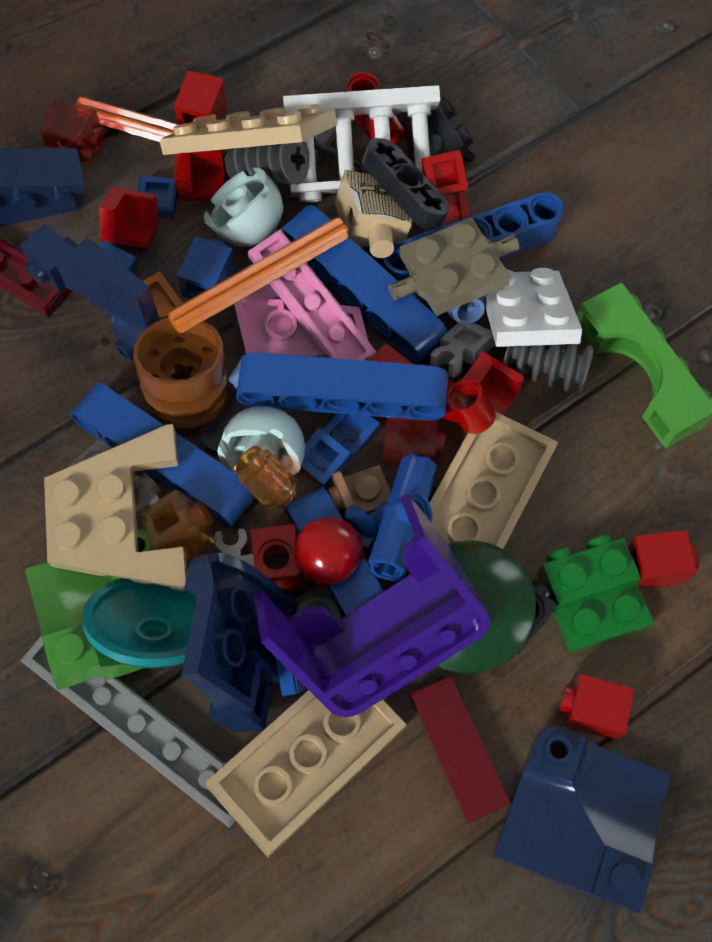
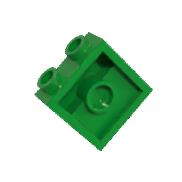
M610 535L600 536L586 543L587 550L573 555L570 548L552 552L545 557L547 563L543 564L537 573L541 584L552 594V601L558 605L553 614L569 654L650 628L654 624L637 584L641 576L624 538L612 542Z

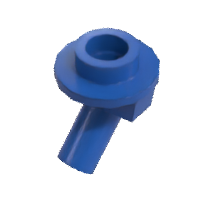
M353 504L346 510L345 518L352 523L351 525L362 537L364 554L371 555L378 534L374 519L375 512L366 513L358 505Z

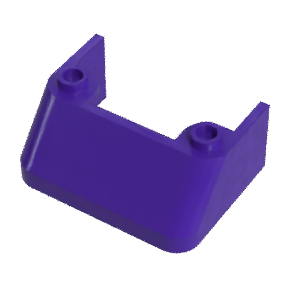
M409 494L402 497L401 502L415 536L406 543L403 549V560L411 574L339 621L327 609L322 607H307L287 618L262 591L254 595L261 643L336 716L352 717L362 713L482 638L490 626V617L484 603L442 535Z

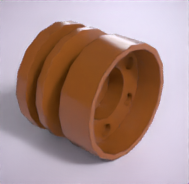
M169 318L153 323L142 331L134 344L133 358L140 380L143 400L149 414L163 425L173 424L176 429L196 428L207 424L222 413L229 400V383L225 368L223 341L217 329L203 321L183 333H178L172 326Z

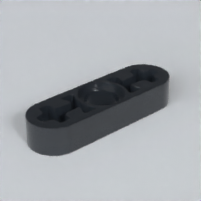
M383 138L371 139L362 158L363 166L414 223L429 230L440 228L450 209L446 198L397 145Z

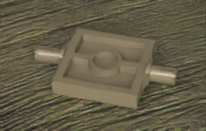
M472 218L400 246V258L409 271V277L389 284L390 295L394 301H397L404 296L416 292L429 303L436 316L509 286L510 274L499 257L519 250V242L514 234L496 242H491L484 237Z

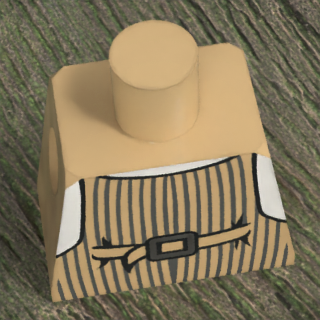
M344 170L335 198V206L339 218L348 228V236L356 244L370 247L371 254L376 258L390 256L394 251V243L407 238L413 222L412 219L371 174Z

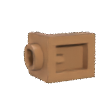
M380 465L346 477L342 476L341 471L332 473V488L327 489L338 512L342 511L344 518L346 510L353 504L358 505L366 513L375 512L377 506L388 501L391 494Z

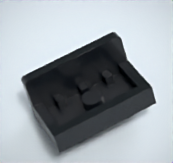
M443 96L440 98V103L436 110H431V114L427 116L430 156L461 150L462 156L464 155L469 161H472L477 157L470 146L475 141L462 123L457 126L453 119L457 112L450 101ZM399 112L396 118L404 128V136L414 151L412 117L408 116V112Z

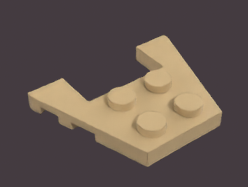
M173 424L162 426L44 478L47 562L51 567L103 577L110 575L131 579L135 583L146 585L152 583L168 586L173 590L186 591L184 586L187 564L186 552L183 547L138 552L133 473L135 471L178 466L176 431Z

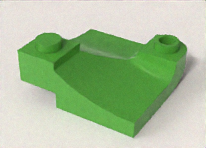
M137 529L138 545L140 544L145 547L142 552L160 550L158 540L151 532ZM48 562L25 568L42 634V641L51 674L58 690L104 676L106 681L144 669L126 665L107 657L88 641L84 633L83 610L88 599L99 588L120 577L110 575L103 577L51 567Z

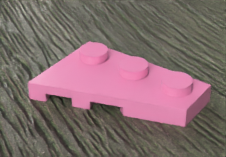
M246 296L234 303L246 354L271 353L326 358L282 300H249ZM340 305L368 340L360 307Z

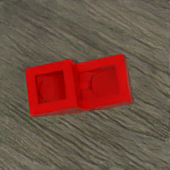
M461 150L422 158L423 175L446 198L450 205V209L441 227L470 217L465 193L469 188Z

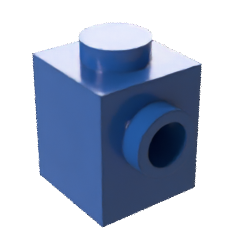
M195 236L176 275L181 295L192 299L234 275L236 266L233 249L219 240L210 239L208 241Z

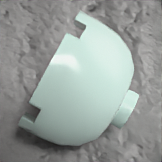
M258 167L253 168L256 174L252 177L247 176L242 171L227 181L211 199V202L215 205L211 215L205 211V224L229 245L239 248L255 246L278 230L277 227L284 209L281 194L274 181L264 170Z
M256 405L245 408L229 421L224 429L217 452L220 462L237 475L240 472L245 476L254 477L250 480L249 484L257 487L276 488L288 485L293 481L294 475L299 473L305 454V442L301 427L294 418L282 410L270 406Z

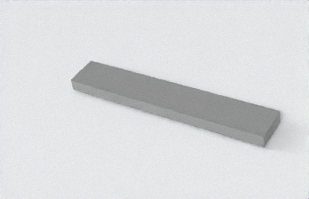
M40 636L20 660L22 663L231 829L237 821L205 784L209 778L226 764L117 677L105 681L104 676L58 690L54 683L42 637Z

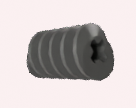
M306 141L229 149L225 156L226 170L230 178L242 171L247 176L252 177L256 174L253 168L258 167L264 170L276 185H299L304 181L308 173L309 150Z
M561 344L508 346L503 364L508 367L515 364L516 372L524 375L528 369H532V382L537 383L544 373L547 374L548 387L550 388L561 378L563 379L564 392L567 393L577 383L579 384L580 393L592 361L593 346L588 344L580 354L577 353V344H568L564 349H562Z

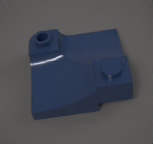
M44 224L20 245L28 262L24 266L26 271L40 285H44L47 282L59 293L65 288H69L81 294L112 320L110 327L117 341L114 347L122 357L132 362L134 360V344L142 331L153 323L160 321L150 287L90 238L87 237L78 245L68 236L63 239Z
M219 552L195 556L189 564L184 586L187 592L196 597V605L181 676L201 690L210 700L208 715L210 718L235 733L264 730L271 687L280 685L275 656L261 643L254 595L262 591L287 618L297 613L299 602L258 569L235 556Z
M562 727L547 728L535 738L530 747L492 857L627 912L641 913L654 868L652 861L656 836L671 774L590 742L587 737ZM552 742H558L564 747L565 755L562 759L555 758L550 753Z

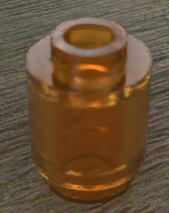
M253 446L246 450L236 461L233 470L238 474V481L267 509L282 508L295 497L297 477L269 450H262L259 446Z

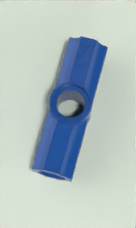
M413 453L402 457L389 500L378 505L375 510L374 519L378 534L368 561L370 564L368 571L377 578L397 582L403 580L407 573V567L403 560V549L406 543L415 535L401 498L409 494L432 523L433 514L428 499L436 476L437 465L428 457L417 456Z

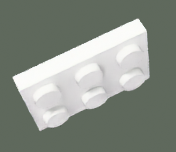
M536 268L532 272H513L506 269L510 274L509 286L485 295V307L496 347L580 344L582 327L559 271H553L549 268Z

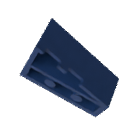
M0 148V227L81 210L85 185L77 148Z

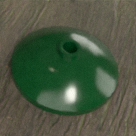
M475 540L449 543L448 546L484 603L490 617V626L482 638L437 666L444 670L461 674L490 671L512 659L528 640L536 617V598L533 585L520 562L504 549L487 542Z

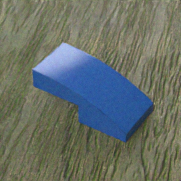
M336 413L323 430L319 427L306 442L301 467L324 486H327L332 481V473L342 472L377 434L382 425L371 416Z

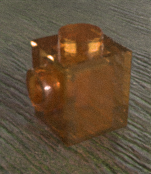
M176 489L140 512L152 545L157 550L183 547L186 552L187 561L216 542L210 527L213 524V518L206 506L201 502L194 503Z

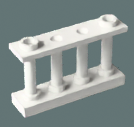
M439 85L283 96L284 113L296 112L295 108L299 106L319 104L320 110L335 109L340 181L317 182L314 137L306 140L309 150L307 176L299 185H290L291 197H299V202L301 203L322 201V195L337 194L344 170L355 171L351 121L354 120V115L370 114V119L374 120L375 138L391 141L389 118H392L395 112H408V116L412 117L415 166L421 172V159L430 156L427 116L431 114V110H436L440 103Z

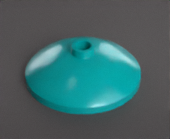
M119 578L99 588L88 599L83 610L84 633L88 641L99 652L117 662L140 668H165L180 665L185 660L196 597L187 591L173 590L168 586L152 583L146 585L135 583L131 579Z

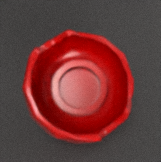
M334 517L311 521L298 534L294 543L296 566L307 579L321 585H332L349 579L364 559L362 537L350 523Z

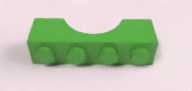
M621 282L581 303L577 317L582 327V335L593 346V350L596 353L613 352L626 355L638 362L647 372L652 384V399L642 417L665 449L706 427L712 419V396L706 389L698 385L690 374L686 361L674 353L666 342L662 329L658 325L653 324L644 313L641 302L636 295L629 293Z

